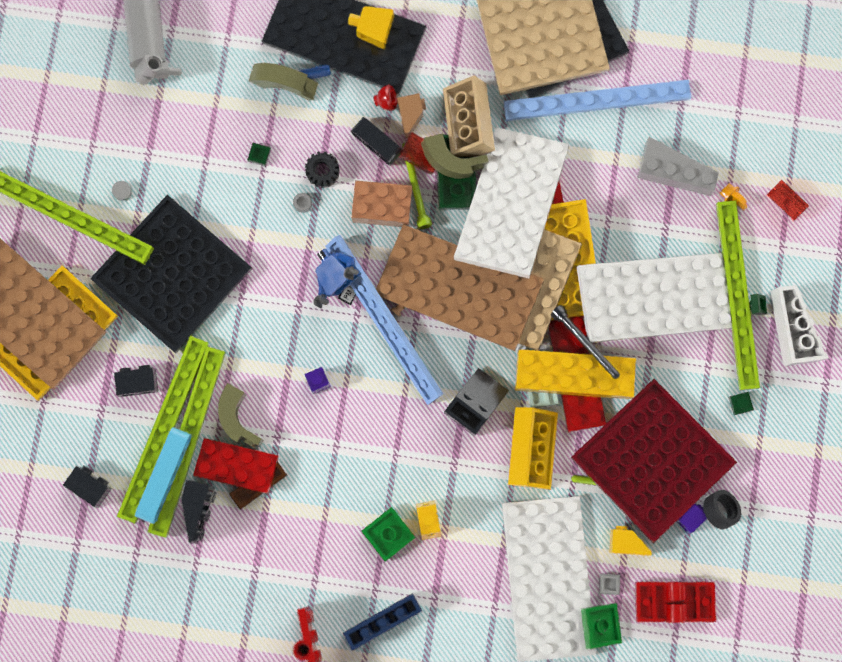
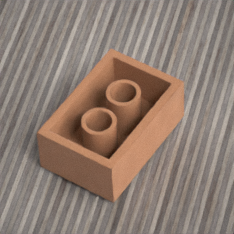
M355 180L352 222L402 227L403 224L409 226L412 186Z

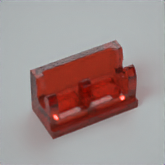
M783 180L767 194L793 221L809 207Z

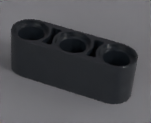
M362 117L350 131L354 137L389 166L403 153L400 146L365 117Z

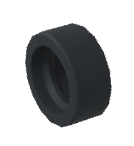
M718 490L705 498L703 503L704 513L714 527L721 530L727 529L740 521L741 508L739 502L730 492ZM717 501L726 509L727 518L719 511Z

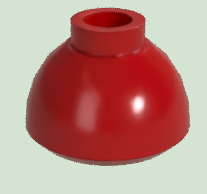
M391 85L382 87L378 94L374 95L375 106H380L386 111H394L396 109L397 95Z

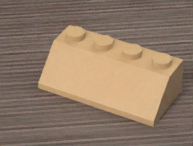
M473 75L443 88L451 154L456 157H477L495 151L486 83Z

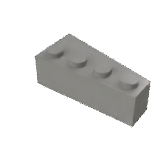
M648 137L637 178L711 196L715 191L719 172Z

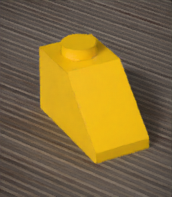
M616 526V529L610 530L609 553L652 555L651 550L635 532L628 530V526Z

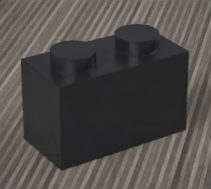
M150 365L139 366V369L136 370L121 368L119 369L120 372H114L116 396L118 397L158 393L156 369L150 368Z
M85 465L83 467L76 466L63 486L93 507L99 508L112 489L108 486L109 482L101 476L98 478L93 476V471Z

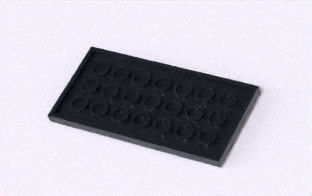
M278 0L261 42L264 45L318 65H329L332 70L380 88L391 85L395 92L400 95L425 33L426 25L394 14L385 49H382L358 38L356 33L357 27L348 24L351 13L361 16L363 7L374 6L358 0Z

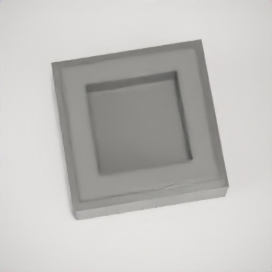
M600 574L599 594L620 595V575Z

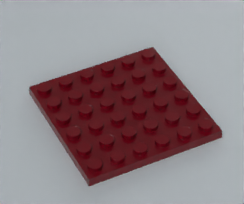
M655 379L648 383L571 456V459L652 543H655L737 463Z

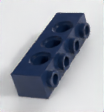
M412 593L343 632V635L353 651L422 612V609Z

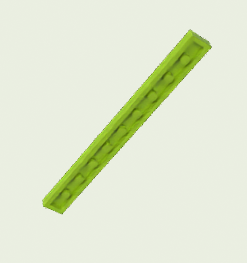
M0 171L1 194L144 265L146 264L154 250L152 246Z
M736 201L717 202L716 210L729 298L739 391L759 389L760 383Z
M192 336L189 337L117 517L134 524L137 523L138 518L135 517L136 510L168 434L173 427H176L201 365L206 346L209 345L208 342Z
M206 346L180 430L192 435L159 517L155 524L150 523L147 533L164 538L168 537L226 354L225 351Z

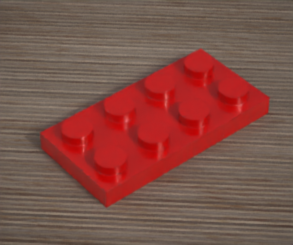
M204 438L193 476L269 494L279 456Z

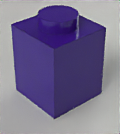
M323 367L304 374L313 394L331 387Z
M694 504L676 522L687 534H692L707 518L703 507L700 504Z

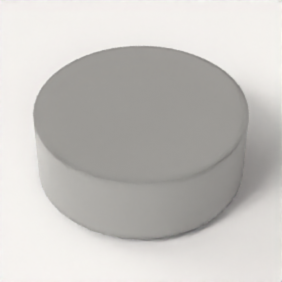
M118 181L112 187V194L116 199L124 201L131 196L132 189L127 182Z
M306 193L297 194L293 199L294 208L300 213L308 212L312 207L311 197Z

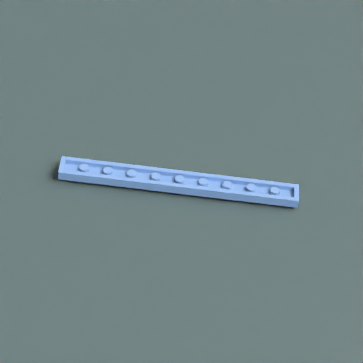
M689 80L508 100L504 101L503 105L505 120L511 121L684 101L691 99Z
M341 235L334 237L325 246L330 255L341 252L355 258ZM355 258L356 267L362 274L350 286L426 404L433 403L443 395V392Z

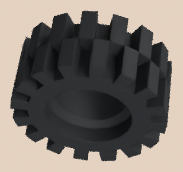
M319 151L316 155L313 153L311 158H308L307 163H305L306 176L310 183L316 187H330V184H334L339 177L340 169L337 159L330 153L327 154L325 151L323 153ZM320 163H325L330 168L329 173L325 176H319L315 173V168Z

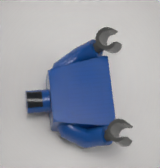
M323 249L317 254L322 263L315 269L319 287L318 296L315 297L313 302L315 306L322 308V304L327 305L329 303V300L326 299L327 296L339 295L362 274L356 267L354 257L341 252L330 255L327 249Z

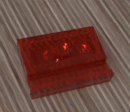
M411 132L399 157L432 175L435 169L426 159L421 145L424 138Z

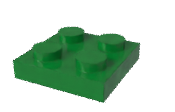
M392 507L361 530L384 562L416 538Z
M617 603L581 608L586 649L622 643Z

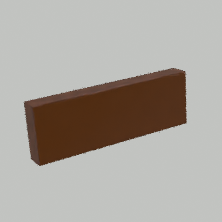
M279 462L276 466L271 487L288 476ZM240 487L229 493L240 510L263 494Z

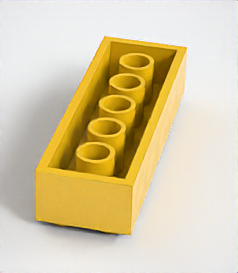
M519 349L517 352L515 391L632 399L635 387L636 358L604 356L620 374L618 379H614L593 355Z

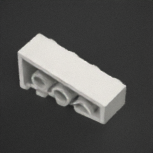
M797 285L778 287L770 291L783 365H798L828 359L827 352H824L821 345L822 341L817 336L813 327L812 318H809L807 314V307Z

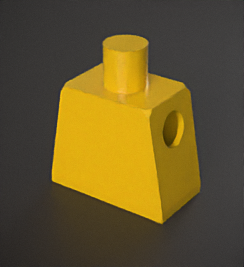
M365 6L361 16L350 14L348 24L357 27L356 33L358 38L385 49L394 19V10Z
M435 500L416 503L422 540L441 537Z

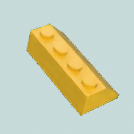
M515 407L508 485L551 490L558 413L533 407Z

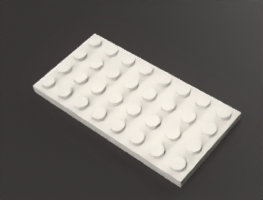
M496 127L493 135L495 151L487 153L489 162L482 169L454 260L530 278L569 144Z
M722 253L577 266L586 334L591 343L732 328Z
M580 496L502 503L517 662L597 655L596 648L586 649L581 608L591 607Z

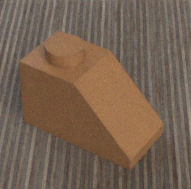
M419 93L397 98L405 139L411 136L423 118V110H426L425 101L420 99Z

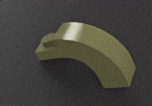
M272 63L253 64L249 77V82L263 89H284L308 101L314 100L318 82L308 78L307 74Z
M443 134L425 137L421 142L424 155L431 166L441 174L451 178H469L473 172L482 170L484 165L489 162L487 154L468 159H461L452 155L446 147Z
M227 383L218 403V415L222 428L235 442L240 444L244 437L245 440L243 442L252 447L256 444L260 447L264 440L243 428L238 419L239 407L247 394Z

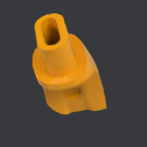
M730 183L721 190L720 195L725 198L724 201H736L737 206L744 211L748 206L746 199L738 193L740 188L738 186L734 187Z

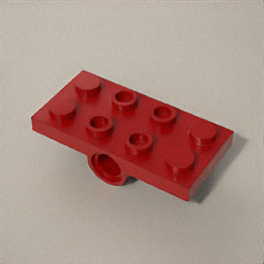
M635 582L636 622H716L715 582Z
M308 606L299 608L297 613L302 639L295 643L293 654L301 661L321 662V651L316 648L318 641L317 631L312 629L311 624L314 622L313 611L309 610ZM301 644H306L309 647V653L305 654L300 650Z

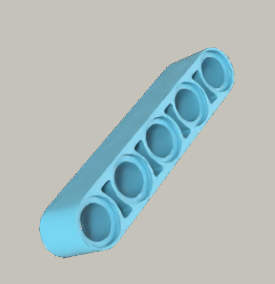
M174 427L170 430L140 500L135 517L155 524L188 448L191 434Z

